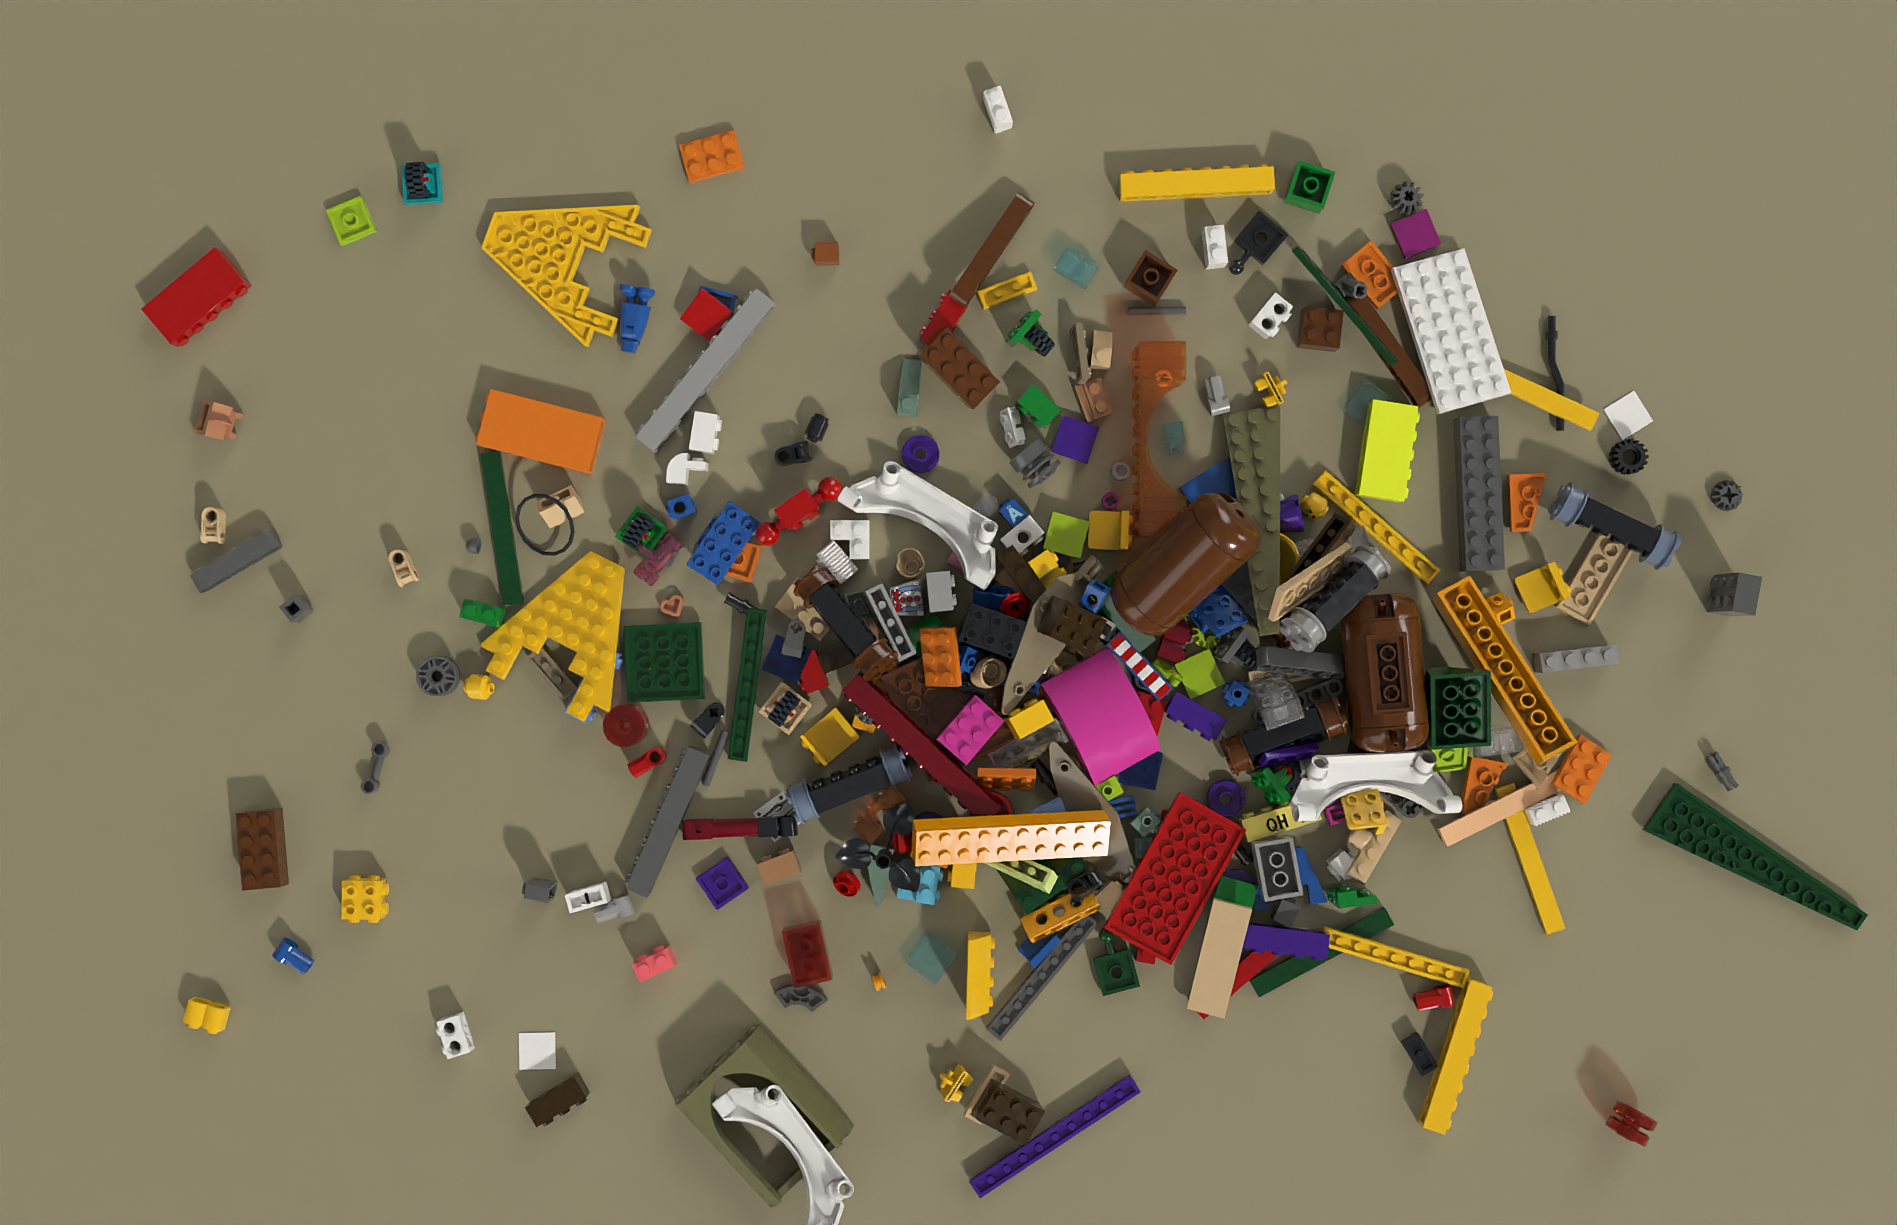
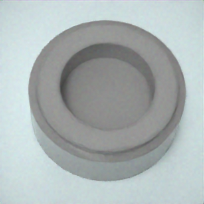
M1124 461L1116 462L1111 468L1112 477L1118 481L1127 479L1131 472L1130 466Z

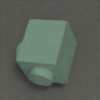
M1144 806L1129 823L1145 837L1149 832L1153 834L1159 828L1158 824L1161 821L1157 818L1159 814L1154 808L1148 809Z

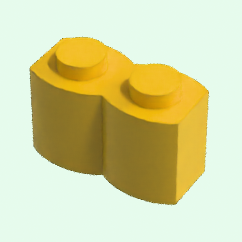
M193 997L188 1000L182 1022L188 1024L189 1028L199 1029L201 1027L206 1029L207 1033L217 1034L225 1030L231 1007L207 999Z

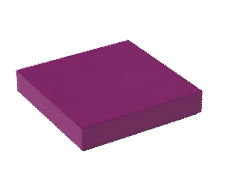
M1427 209L1390 224L1404 260L1441 245Z

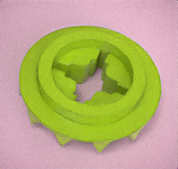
M1195 623L1192 627V638L1200 647L1211 648L1217 645L1222 638V635L1219 637L1212 635L1205 639V634L1199 631L1200 629Z

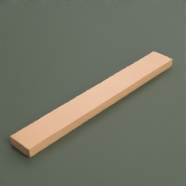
M1558 769L1547 775L1539 789L1531 782L1437 828L1444 845L1448 847L1561 791L1551 784Z

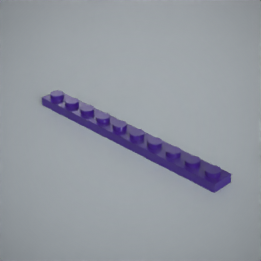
M1129 1074L1029 1140L1026 1145L1023 1144L970 1179L969 1183L978 1197L982 1198L1141 1093L1140 1089Z

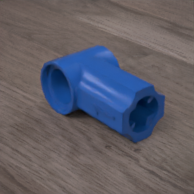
M283 938L272 954L274 959L283 964L290 965L302 975L311 968L315 961L298 949V945L289 938Z

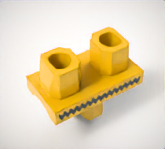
M1268 371L1253 383L1257 392L1267 389L1269 395L1261 399L1265 407L1279 406L1284 403L1281 395L1287 393L1284 385L1288 384L1287 380L1281 382L1278 376L1272 379Z
M958 1063L953 1071L949 1069L947 1074L940 1073L939 1077L942 1079V1082L939 1085L941 1087L939 1093L947 1102H950V1100L959 1102L963 1093L958 1088L961 1084L968 1087L973 1078Z

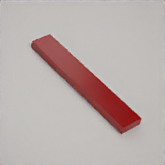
M1264 950V953L1251 951L1241 959L1230 997L1278 955H1274L1272 951ZM1197 1012L1203 1020L1209 1016L1208 1014Z

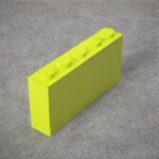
M1374 399L1368 401L1354 492L1355 496L1397 503L1404 502L1408 497L1407 481L1411 477V469L1409 467L1410 461L1414 457L1412 447L1413 442L1417 438L1415 427L1420 418L1418 406Z

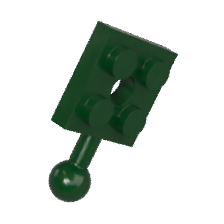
M1102 928L1099 931V938L1105 942L1107 954L1093 957L1102 995L1106 996L1140 987L1130 948L1115 952L1112 943L1114 933ZM1114 967L1121 968L1122 973L1119 977L1111 975V970Z

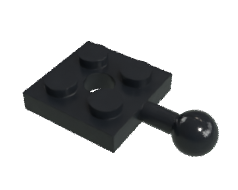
M1258 211L1234 240L1245 252L1238 260H1233L1229 264V271L1234 275L1241 274L1244 270L1245 262L1251 256L1261 265H1264L1288 234L1262 212ZM1257 234H1264L1266 241L1259 243L1256 240Z

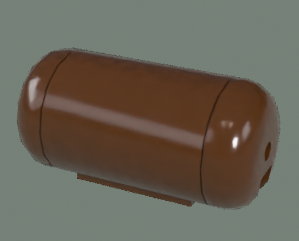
M1206 493L1198 497L1184 511H1180L1116 574L1112 580L1110 595L1118 614L1133 629L1148 636H1161L1171 630L1256 553L1260 545V532L1256 521L1242 504L1227 494Z
M1407 594L1367 595L1340 620L1352 741L1358 748L1370 752L1417 748L1425 743L1429 736L1419 609L1415 600Z

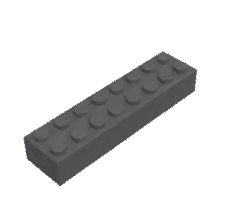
M1498 416L1459 417L1453 420L1460 572L1505 570Z

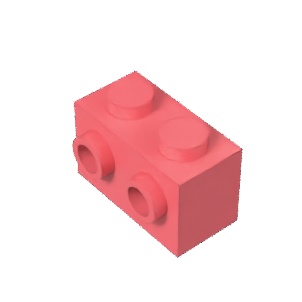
M661 945L653 949V953L649 955L644 953L636 957L632 967L639 982H642L674 967L678 960L671 945L666 947Z

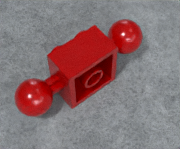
M825 477L819 482L818 491L811 495L806 488L802 489L774 510L779 517L778 520L774 523L763 522L756 528L755 537L757 541L763 546H772L779 540L780 532L785 528L790 532L792 530L796 532L804 526L803 522L807 519L811 521L820 515L819 511L821 508L818 504L824 500L834 501L838 499L842 492L841 482L835 477Z

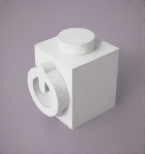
M1340 848L1326 860L1329 864L1326 868L1338 881L1341 879L1350 880L1353 877L1348 875L1347 871L1355 857L1351 853L1347 854Z

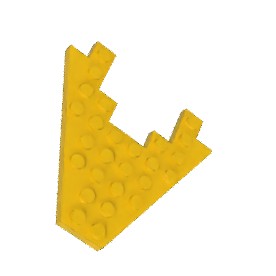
M639 205L494 212L481 248L585 347L589 348L595 331L613 338L619 319L584 306L590 288L573 282L585 247L604 253L609 237L613 236L646 248L652 229L635 223L641 208Z
M592 551L587 553L481 643V647L494 653L486 671L505 680L522 646L539 654L546 639L550 638L577 652L568 670L584 678L566 713L585 722L593 705L609 712L611 708L625 568Z

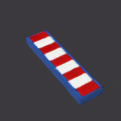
M1121 632L1106 644L1157 701H1160L1173 689Z

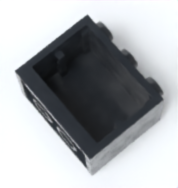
M971 603L963 617L957 635L958 644L963 642L962 645L985 655L995 656L1009 663L1015 660L1027 622Z

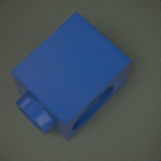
M689 493L667 501L666 511L669 518L672 517L673 520H679L697 513L692 496ZM678 503H684L685 509L681 513L676 511Z
M1093 579L1088 584L1079 604L1085 610L1097 613L1101 609L1111 588ZM1091 594L1097 597V601L1091 598Z

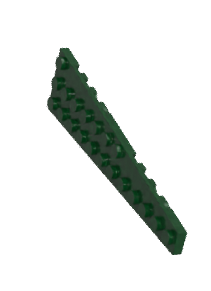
M1678 783L1672 785L1642 829L1653 836L1854 930H1858L1868 916L1861 909Z

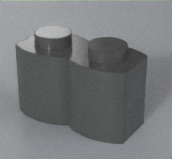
M533 877L532 880H528L527 883L523 884L522 894L524 899L549 903L550 900L552 901L555 898L558 882Z

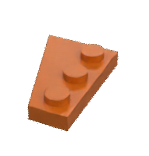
M1548 473L1507 475L1509 532L1531 531L1539 497H1541L1543 491V483Z
M1469 756L1461 795L1462 810L1460 813L1468 814L1486 805L1490 798L1489 794L1494 785H1497L1499 776L1508 763Z

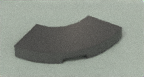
M790 984L774 991V994L785 1008L800 1004L813 1012L828 1000L822 992L805 984Z

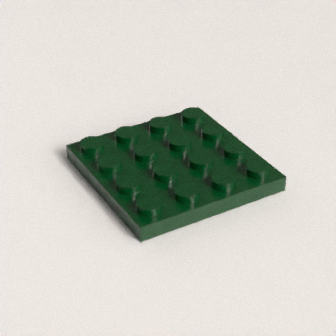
M702 622L624 626L627 703L705 699Z

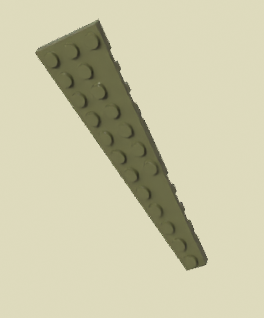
M1280 405L1223 414L1236 499L1251 514L1260 532L1259 549L1247 561L1259 636L1278 634L1280 632V619L1275 622L1268 619L1276 589L1280 586Z

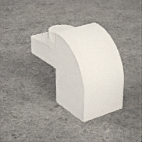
M688 453L678 454L668 464L666 483L688 485L689 470L708 471V463L704 462L703 458H692V461H690Z

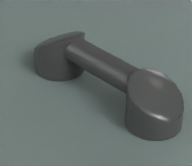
M383 741L375 742L371 747L372 754L376 756L371 778L365 779L361 783V790L365 794L375 793L380 787V781L378 780L384 757L390 752L389 746Z

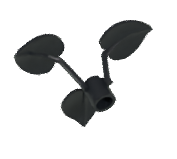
M908 803L895 804L884 814L883 826L886 829L892 830L886 849H881L875 855L873 852H869L870 847L865 840L852 838L836 854V859L848 867L863 869L871 864L870 856H872L877 867L880 869L891 867L889 870V880L894 886L916 893L921 879L919 866H915L914 861L910 858H904L900 863L892 861V853L889 851L895 832L900 835H906L912 831L913 820L916 819Z

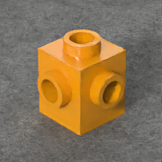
M1502 592L1485 599L1502 625L1515 619L1513 602L1509 597L1506 598Z

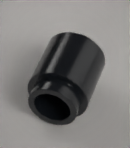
M815 413L805 430L806 439L814 443L822 441L829 426V419Z

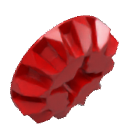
M1014 591L1011 595L1007 594V598L1002 599V604L999 606L1000 613L1018 619L1028 610L1029 599L1023 592L1018 593ZM1012 602H1015L1016 609L1012 607Z

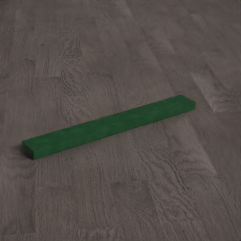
M1300 247L1294 248L1292 252L1389 365L1395 367L1400 363L1397 357L1308 254Z
M501 452L480 454L504 605L524 603Z
M747 608L728 759L748 761L767 616L766 609Z
M1383 907L1341 931L1369 939L1392 927L1394 923L1386 908ZM1329 948L1328 958H1323L1322 961L1313 960L1311 956L1303 955V958L1291 956L1254 976L1249 981L1257 996L1261 997L1343 952Z

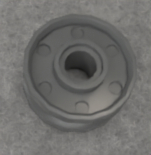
M431 656L424 659L418 666L416 681L424 693L431 696H445L452 693L458 687L460 670L458 665L450 658ZM437 671H440L442 674L440 681L435 679Z

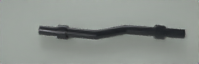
M1548 316V331H1546L1548 365L1556 384V393L1564 396V382L1556 364V340L1558 339L1556 316ZM1556 416V431H1564V419Z

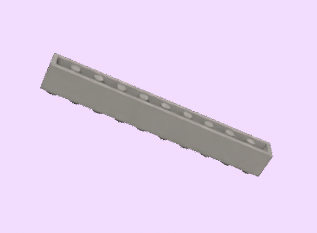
M757 288L755 291L751 290L747 294L746 302L735 309L733 318L730 321L727 320L722 325L720 334L712 337L707 350H702L697 356L698 361L686 369L684 378L682 380L679 379L673 385L674 390L671 394L663 397L660 402L662 405L658 410L654 409L648 417L649 421L645 425L642 424L636 431V438L654 453L660 450L776 307V304Z

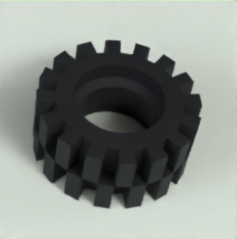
M1633 439L1616 443V446L1611 448L1613 451L1609 452V456H1612L1609 462H1613L1611 467L1616 468L1615 471L1617 473L1621 472L1623 475L1643 470L1645 468L1644 465L1648 463L1645 460L1649 458V455L1645 454L1648 450L1643 448L1645 446L1643 443L1639 444V440L1633 441ZM1625 450L1634 452L1635 460L1632 464H1626L1623 461L1622 454Z

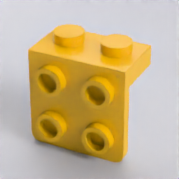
M1091 511L1089 513L1088 548L1128 550V546L1132 545V535H1129V527H1132L1133 516L1130 515V511Z
M1555 561L1514 579V583L1529 613L1571 597L1570 587L1564 582L1561 576L1563 575L1559 565H1556Z
M1378 789L1354 792L1340 797L1348 829L1356 830L1374 827L1375 835L1384 833L1386 826H1388V818L1384 813L1383 800Z

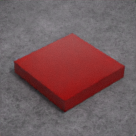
M702 288L680 320L707 341H710L714 335L719 333L722 325L730 318L733 311Z

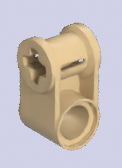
M207 507L201 514V542L224 544L226 540V513L221 508ZM212 512L216 513V519L214 521L211 518Z
M393 550L390 552L388 560L394 572L396 582L401 588L409 582L420 580L419 573L414 566L409 552L406 550ZM399 553L403 556L401 563H398L396 560V556Z

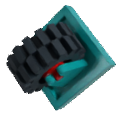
M409 162L401 166L403 204L444 203L442 166L440 163Z

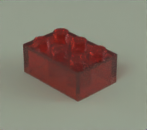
M817 920L783 928L782 936L794 988L832 980L833 971L822 921Z

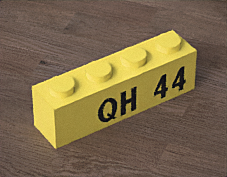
M1290 800L1285 803H1279L1280 806L1274 808L1272 806L1263 807L1261 812L1255 814L1253 811L1242 814L1243 817L1238 819L1240 826L1246 829L1243 836L1248 843L1316 821L1295 822L1292 816ZM1319 815L1317 821L1322 820L1321 815Z

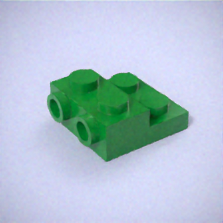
M1338 883L1327 890L1328 901H1331L1339 909L1378 903L1377 895L1370 890H1366V888L1353 889L1346 885V883Z

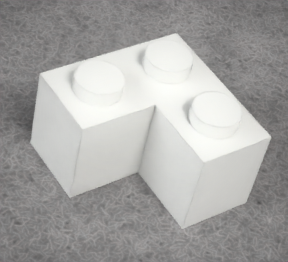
M830 520V540L850 541V560H870V521Z

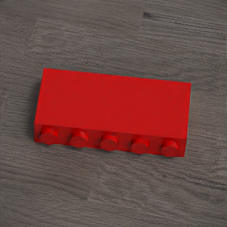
M214 247L141 308V310L171 345L180 347L187 344L191 336L201 332L208 322L214 321L222 310L231 307L235 299L245 295L251 285L221 250Z

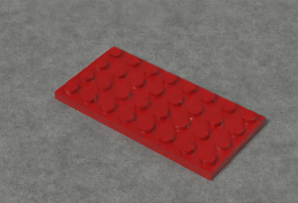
M1178 792L1103 927L1172 965L1245 834L1246 829L1185 794Z

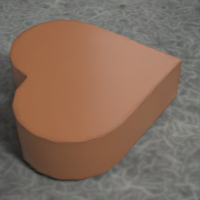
M678 594L672 595L670 599L661 601L660 610L665 614L680 618L685 602L684 598Z

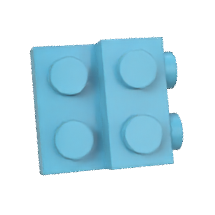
M937 865L919 866L921 879L917 892L898 888L896 898L934 905L935 901H939L940 889H937L938 882H942L944 871L940 870V866Z

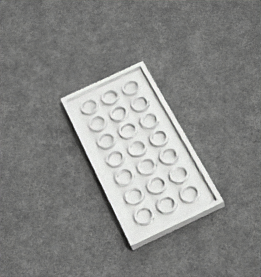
M1465 248L1392 268L1393 279L1437 415L1509 395L1511 390Z

